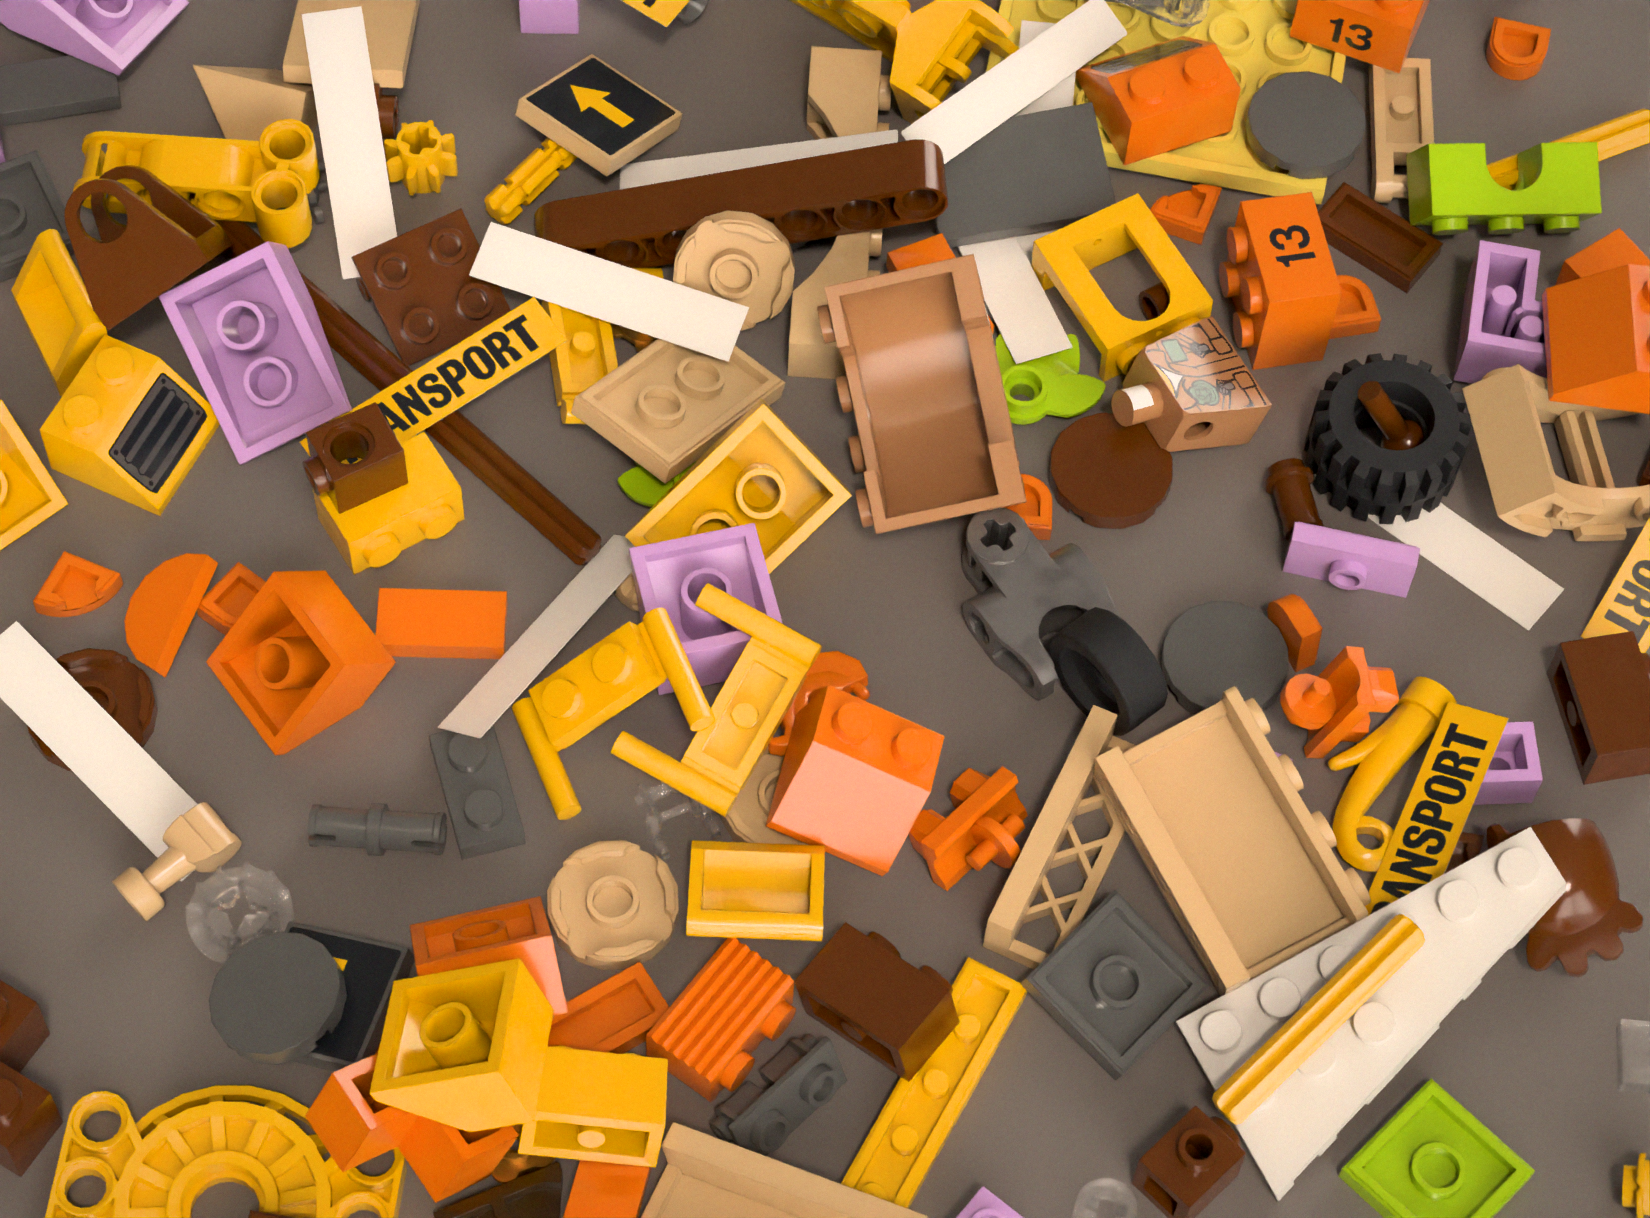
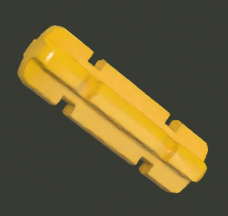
M547 137L541 143L544 147L543 150L541 148L534 149L504 178L507 183L506 186L498 184L485 197L484 202L487 214L495 218L502 225L511 223L523 211L520 205H529L560 175L557 169L565 170L577 156Z

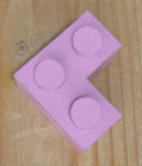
M1480 240L1466 280L1454 380L1473 384L1482 380L1484 375L1494 369L1512 367L1520 364L1526 370L1536 375L1547 378L1542 302L1535 301L1540 250Z

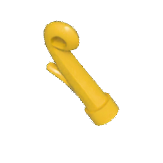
M1415 677L1397 703L1398 707L1382 725L1365 739L1328 761L1329 769L1336 772L1359 764L1338 803L1332 825L1337 841L1336 847L1340 855L1352 867L1359 870L1378 871L1394 832V829L1384 821L1372 816H1365L1366 812L1430 734L1436 733L1448 702L1457 704L1454 696L1444 686L1430 678ZM1368 834L1376 837L1380 842V848L1374 850L1365 848L1357 840V835Z

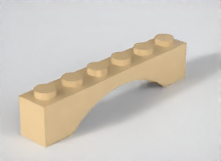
M811 46L806 129L815 140L889 130V123L878 122V110L890 111L891 102L890 75H881L882 51ZM883 228L837 236L832 249L814 273L793 291L788 376L836 379L837 376L846 375L844 360L837 349L836 341L826 344L824 342L817 307L828 304L825 286L880 275V270H868L869 256L881 257Z

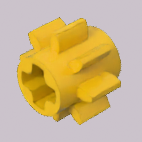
M429 120L427 123H402V129L399 131L397 139H385L384 141L386 160H388L386 167L389 182L401 180L411 196L415 193L424 194L433 191L440 193V186L445 180V175L452 177L458 174L457 157L454 155L456 153L454 135L450 133L441 136L432 120Z

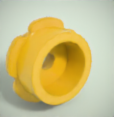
M1646 1153L1639 1154L1637 1166L1624 1165L1622 1206L1636 1207V1218H1644V1215H1650V1160H1647Z

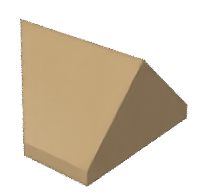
M193 65L225 139L259 141L263 130L269 124L282 119L301 121L309 126L312 133H314L318 124L312 84L284 82L283 71L277 69Z

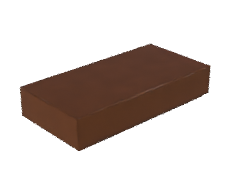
M1346 182L1342 183L1318 211L1327 244L1405 293L1410 291L1440 255L1442 242L1418 227L1410 226V222Z

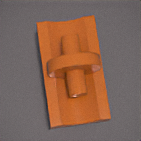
M1346 646L1318 676L1307 673L1295 675L1284 685L1280 693V704L1287 720L1291 724L1308 729V740L1304 746L1305 757L1323 759L1340 741L1359 742L1369 732L1371 722L1369 712L1388 713L1399 701L1393 670L1386 667L1367 666L1364 648Z
M1003 766L991 777L975 769L968 768L953 782L949 793L953 806L956 809L948 817L944 818L932 809H923L919 813L909 832L912 847L926 859L933 882L945 891H948L972 868L980 871L986 864L993 861L1002 868L1010 869L1016 863L1021 851L1014 838L1025 829L1023 820L1028 816L1026 808L1016 793L1015 785L1019 783L1016 774Z

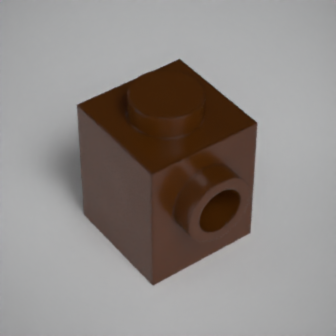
M1195 1105L1139 1159L1132 1184L1167 1218H1195L1238 1176L1246 1152L1241 1148V1141L1231 1126L1219 1117L1212 1116L1209 1118Z

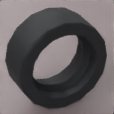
M1094 607L1051 638L1049 652L1062 686L1076 706L1087 717L1093 705L1117 714L1113 734L1122 736L1131 732L1165 706L1168 691L1164 674L1155 656L1139 634L1126 621L1110 610Z

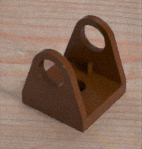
M135 165L117 166L105 172L99 179L84 183L71 194L65 207V225L92 308L108 331L233 244L219 223L150 171ZM133 179L141 183L148 190L152 205L117 180ZM106 194L113 195L123 204L127 213V225H123L112 218L106 206ZM90 195L92 213L102 241L91 237L85 231L80 220L81 206Z

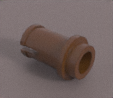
M1298 458L1283 459L1272 464L1267 470L1268 478L1264 482L1266 492L1275 497L1284 528L1285 539H1290L1294 524L1298 521L1324 527L1310 487L1314 480L1312 470L1304 466L1303 461Z

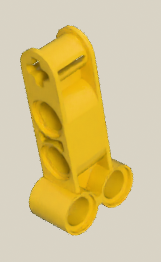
M282 119L273 122L263 130L259 141L114 131H95L83 138L81 150L86 158L82 178L74 184L73 192L84 183L99 179L112 168L121 165H135L150 171L214 220L257 222L259 234L265 242L284 244L287 248H292L303 243L310 235L312 218L307 194L317 186L320 179V170L313 133L309 126L301 121ZM103 144H107L106 154L101 150ZM133 179L117 180L152 205L150 194L141 183ZM108 194L106 206L109 213L127 214L123 204L116 197ZM91 195L85 199L82 206L91 209Z

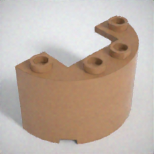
M974 254L825 286L828 304L818 306L817 310L825 344L836 341L837 349L844 360L846 375L837 376L836 383L843 413L854 411L859 435L848 437L855 472H863L866 488L855 490L863 527L874 525L875 533L882 534L1026 503L1025 488L1020 474V462Z

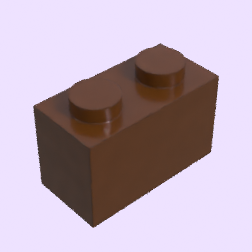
M1634 631L1561 642L1547 670V675L1583 785L1650 774V656L1647 653H1641Z
M846 922L794 981L806 1014L908 1082L911 1081L960 1022L951 995L953 988L939 972L927 965H922L917 969L903 960L896 947L882 935L871 931L866 936Z

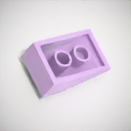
M0 0V22L11 31L119 76L186 9L189 2L187 0Z
M267 241L158 296L239 465H243L306 434L308 431L353 411L314 302L286 245Z

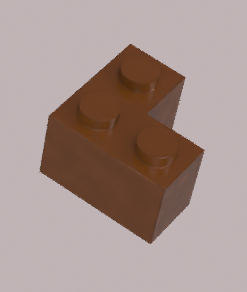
M0 980V1165L22 1177L62 1125L63 1120L51 1093L20 1074L50 1035L38 1003Z

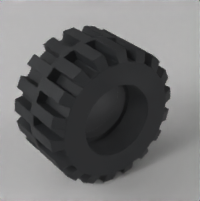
M1381 353L1367 355L1366 362L1363 365L1356 359H1353L1344 364L1341 374L1334 371L1326 380L1324 390L1319 392L1305 439L1304 451L1308 452L1305 465L1312 470L1313 474H1316L1313 484L1321 495L1328 492L1333 495L1330 503L1332 506L1340 511L1347 506L1355 510L1353 518L1365 522L1367 521L1368 514L1379 516L1380 524H1393L1396 515H1401L1405 522H1409L1419 518L1422 508L1429 513L1440 505L1442 496L1447 497L1453 487L1470 437H1468L1471 428L1470 414L1463 413L1466 401L1462 393H1451L1453 381L1444 373L1438 377L1430 373L1432 365L1422 360L1419 361L1418 365L1407 363V355L1394 353L1392 360H1383ZM1368 381H1377L1404 420H1412L1420 426L1424 442L1408 450H1389L1367 440L1359 430L1378 426L1358 398L1359 388Z

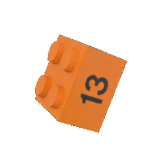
M1298 0L1289 36L1400 74L1430 0Z
M1312 192L1240 201L1235 227H1229L1227 230L1228 258L1227 261L1221 262L1219 265V281L1222 294L1225 298L1232 297L1236 310L1233 315V331L1237 346L1239 348L1246 347L1252 370L1322 361L1342 291Z

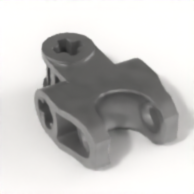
M1003 507L979 512L971 519L966 531V547L962 554V570L966 579L979 594L964 602L963 614L965 621L974 638L993 664L1016 681L1026 693L1040 701L1055 692L1054 684L1058 679L1054 663L1044 649L1040 639L1046 634L1061 631L1094 607L1110 610L1121 619L1122 617L1109 594L1105 579L1082 549L1074 543H1069L1048 554L1029 529L1025 520L1016 512Z

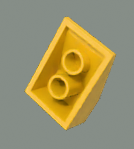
M761 398L625 534V537L637 547L755 523L768 573L770 574L852 495L839 478Z

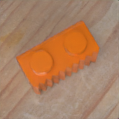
M727 938L647 1033L646 1056L668 1059L667 1071L710 1103L716 1099L718 1093L724 1088L730 1092L735 1091L748 1076L755 1063V1058L751 1056V1053L757 1049L760 1042L766 1037L771 1041L777 1040L792 1021L796 1013V1008L792 1006L794 980L790 975L783 974L779 967L772 966L767 959L761 958L757 952L751 951L746 944L740 943L737 938Z

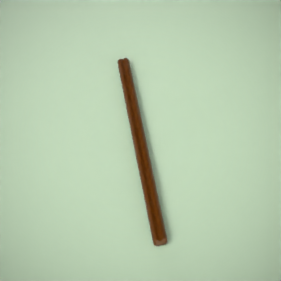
M215 220L233 243L223 251L231 259L265 243L262 237L244 221ZM299 271L314 302L328 344L380 391L413 372L402 360ZM456 410L425 429L426 432L575 564L586 565L600 552L602 548L601 536L461 412Z

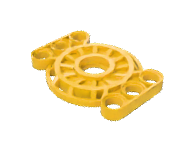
M216 1085L183 1093L152 1109L136 1124L126 1102L122 1098L108 1091H98L83 1096L73 1106L69 1114L45 1218H192V1210L197 1198L207 1188L225 1182H235L249 1188L259 1201V1212L295 1218H348L352 1213L368 1210L376 1213L380 1218H398L407 1172V1160L399 1148L396 1147L391 1150L395 1157L392 1167L380 1176L370 1177L364 1175L356 1167L342 1173L332 1156L324 1162L322 1156L328 1150L317 1134L308 1136L295 1122L284 1116L287 1112L306 1123L314 1131L305 1117L309 1108L282 1093L251 1085ZM226 1101H251V1102L263 1104V1105H265V1106L263 1107V1106H259V1105H255V1104H251V1103H247V1102H226ZM99 1111H111L121 1118V1126L118 1133L104 1142L88 1140L83 1135V1126L86 1120L92 1114ZM93 1175L101 1178L106 1183V1192L96 1205L88 1208H79L73 1206L68 1201V1191L71 1185L81 1177Z

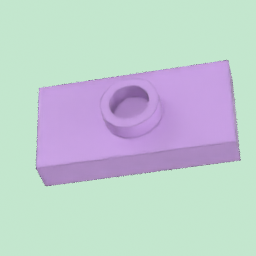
M1298 521L1295 522L1282 572L1329 581L1334 586L1345 590H1358L1362 588L1406 598L1417 568L1420 548Z

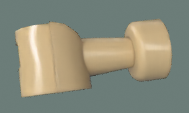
M207 802L194 806L172 822L163 835V842L168 848L143 873L135 867H129L112 881L122 896L145 922L149 921L163 909L165 904L160 893L194 870L203 873H213L223 868L222 866L240 849L242 841L225 826L222 818Z

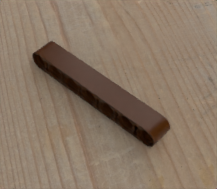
M923 139L907 140L556 200L545 203L535 212V237L629 268H650L673 264L675 262L676 249L688 229L706 216L728 210L753 213L773 223L786 237L789 244L923 222L938 217L948 207L943 151L940 146L932 141Z

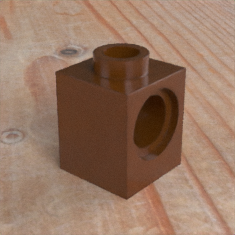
M376 402L306 432L310 458L302 462L305 474L316 495L321 496L327 493L339 514L408 484L404 450ZM348 458L362 459L361 461L353 464L341 463L342 461Z

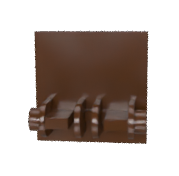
M462 208L351 257L360 275L356 282L361 295L366 301L372 299L400 359L407 366L457 345L511 311L499 285L469 276L480 245Z

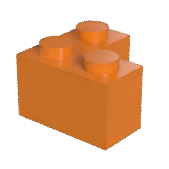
M378 1053L333 1072L305 1115L342 1173L398 1147L435 1203L488 1178L519 1136L513 1126L467 1132L376 1102L369 1092Z

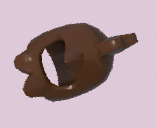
M1585 818L1551 820L1529 826L1566 881V891L1526 933L1529 937L1526 946L1528 965L1531 969L1539 972L1546 970L1558 960L1569 976L1581 977L1589 969L1588 957L1591 954H1596L1605 961L1617 960L1624 951V945L1619 935L1622 932H1638L1643 927V916L1633 904L1620 900L1619 880L1608 843L1594 821ZM1494 823L1487 828L1486 843L1488 848H1493L1529 827L1510 833L1500 824Z

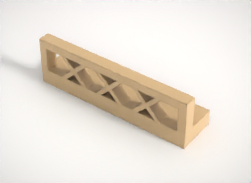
M1093 705L988 918L983 943L984 948L1031 969H1035L1050 954L1016 940L1024 923L1050 915L1059 936L1053 949L1054 951L1084 921L1126 833L1123 824L1094 775L1095 757L1116 746L1120 747L1122 753L1136 746L1113 736L1117 714ZM1092 785L1096 795L1085 798L1090 786ZM1102 808L1111 829L1108 836L1081 844L1073 826L1075 817ZM1066 837L1070 849L1059 852ZM1099 854L1093 868H1091L1087 857ZM1076 861L1085 881L1082 890L1055 899L1047 880L1049 870ZM1040 891L1044 903L1032 906ZM1073 908L1067 922H1065L1061 911Z

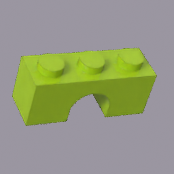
M1597 142L1539 143L1518 153V181L1514 190L1503 188L1491 177L1486 164L1485 143L1426 144L1406 155L1410 226L1431 225L1432 234L1465 233L1468 232V225H1488L1489 234L1522 232L1525 230L1524 224H1543L1544 233L1551 234L1580 230L1581 221L1602 213Z

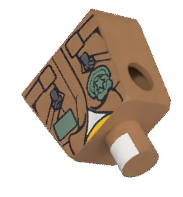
M1213 316L1204 318L1145 346L1137 355L1123 381V389L1115 391L1111 400L1114 417L1120 425L1126 427L1144 422L1159 447L1168 452L1249 443L1272 406Z

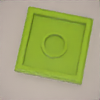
M1431 1078L1341 1169L1338 1177L1383 1218H1493L1531 1179L1535 1170Z

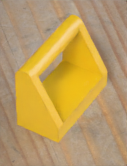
M48 229L37 236L11 291L24 323L59 395L62 396L104 334L108 335L106 327L92 308L85 284L58 230Z
M692 840L686 936L822 941L825 846Z

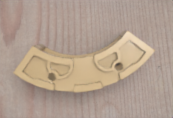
M1520 364L1494 369L1484 375L1482 380L1462 388L1497 516L1519 530L1541 537H1547L1553 529L1572 530L1575 541L1595 542L1625 540L1627 535L1626 528L1646 525L1650 518V485L1615 488L1596 421L1615 419L1639 413L1549 401L1547 378L1526 370ZM1540 423H1554L1571 482L1555 475Z

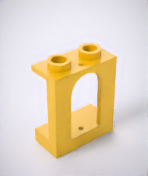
M1138 193L1033 242L1031 266L1044 291L1054 286L1057 288L1102 354L1099 377L1103 382L1122 373L1127 375L1137 355L1145 346L1211 316L1213 299ZM1138 248L1165 286L1170 297V303L1166 311L1155 319L1136 321L1126 318L1112 306L1089 270Z

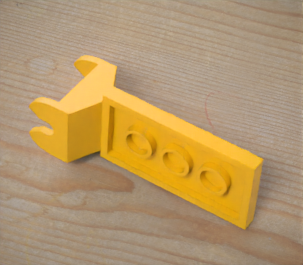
M790 0L867 48L882 51V57L892 62L889 82L904 120L911 124L940 105L957 81L961 83L967 81L972 74L968 65L981 47L1003 58H1007L1019 50V47L1008 39L1014 30L1013 26L1003 16L980 0H934L913 13L910 12L911 5L907 0Z

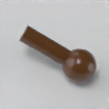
M1368 381L1359 388L1358 398L1383 433L1381 448L1408 450L1424 442L1420 426L1412 420H1404L1377 381Z

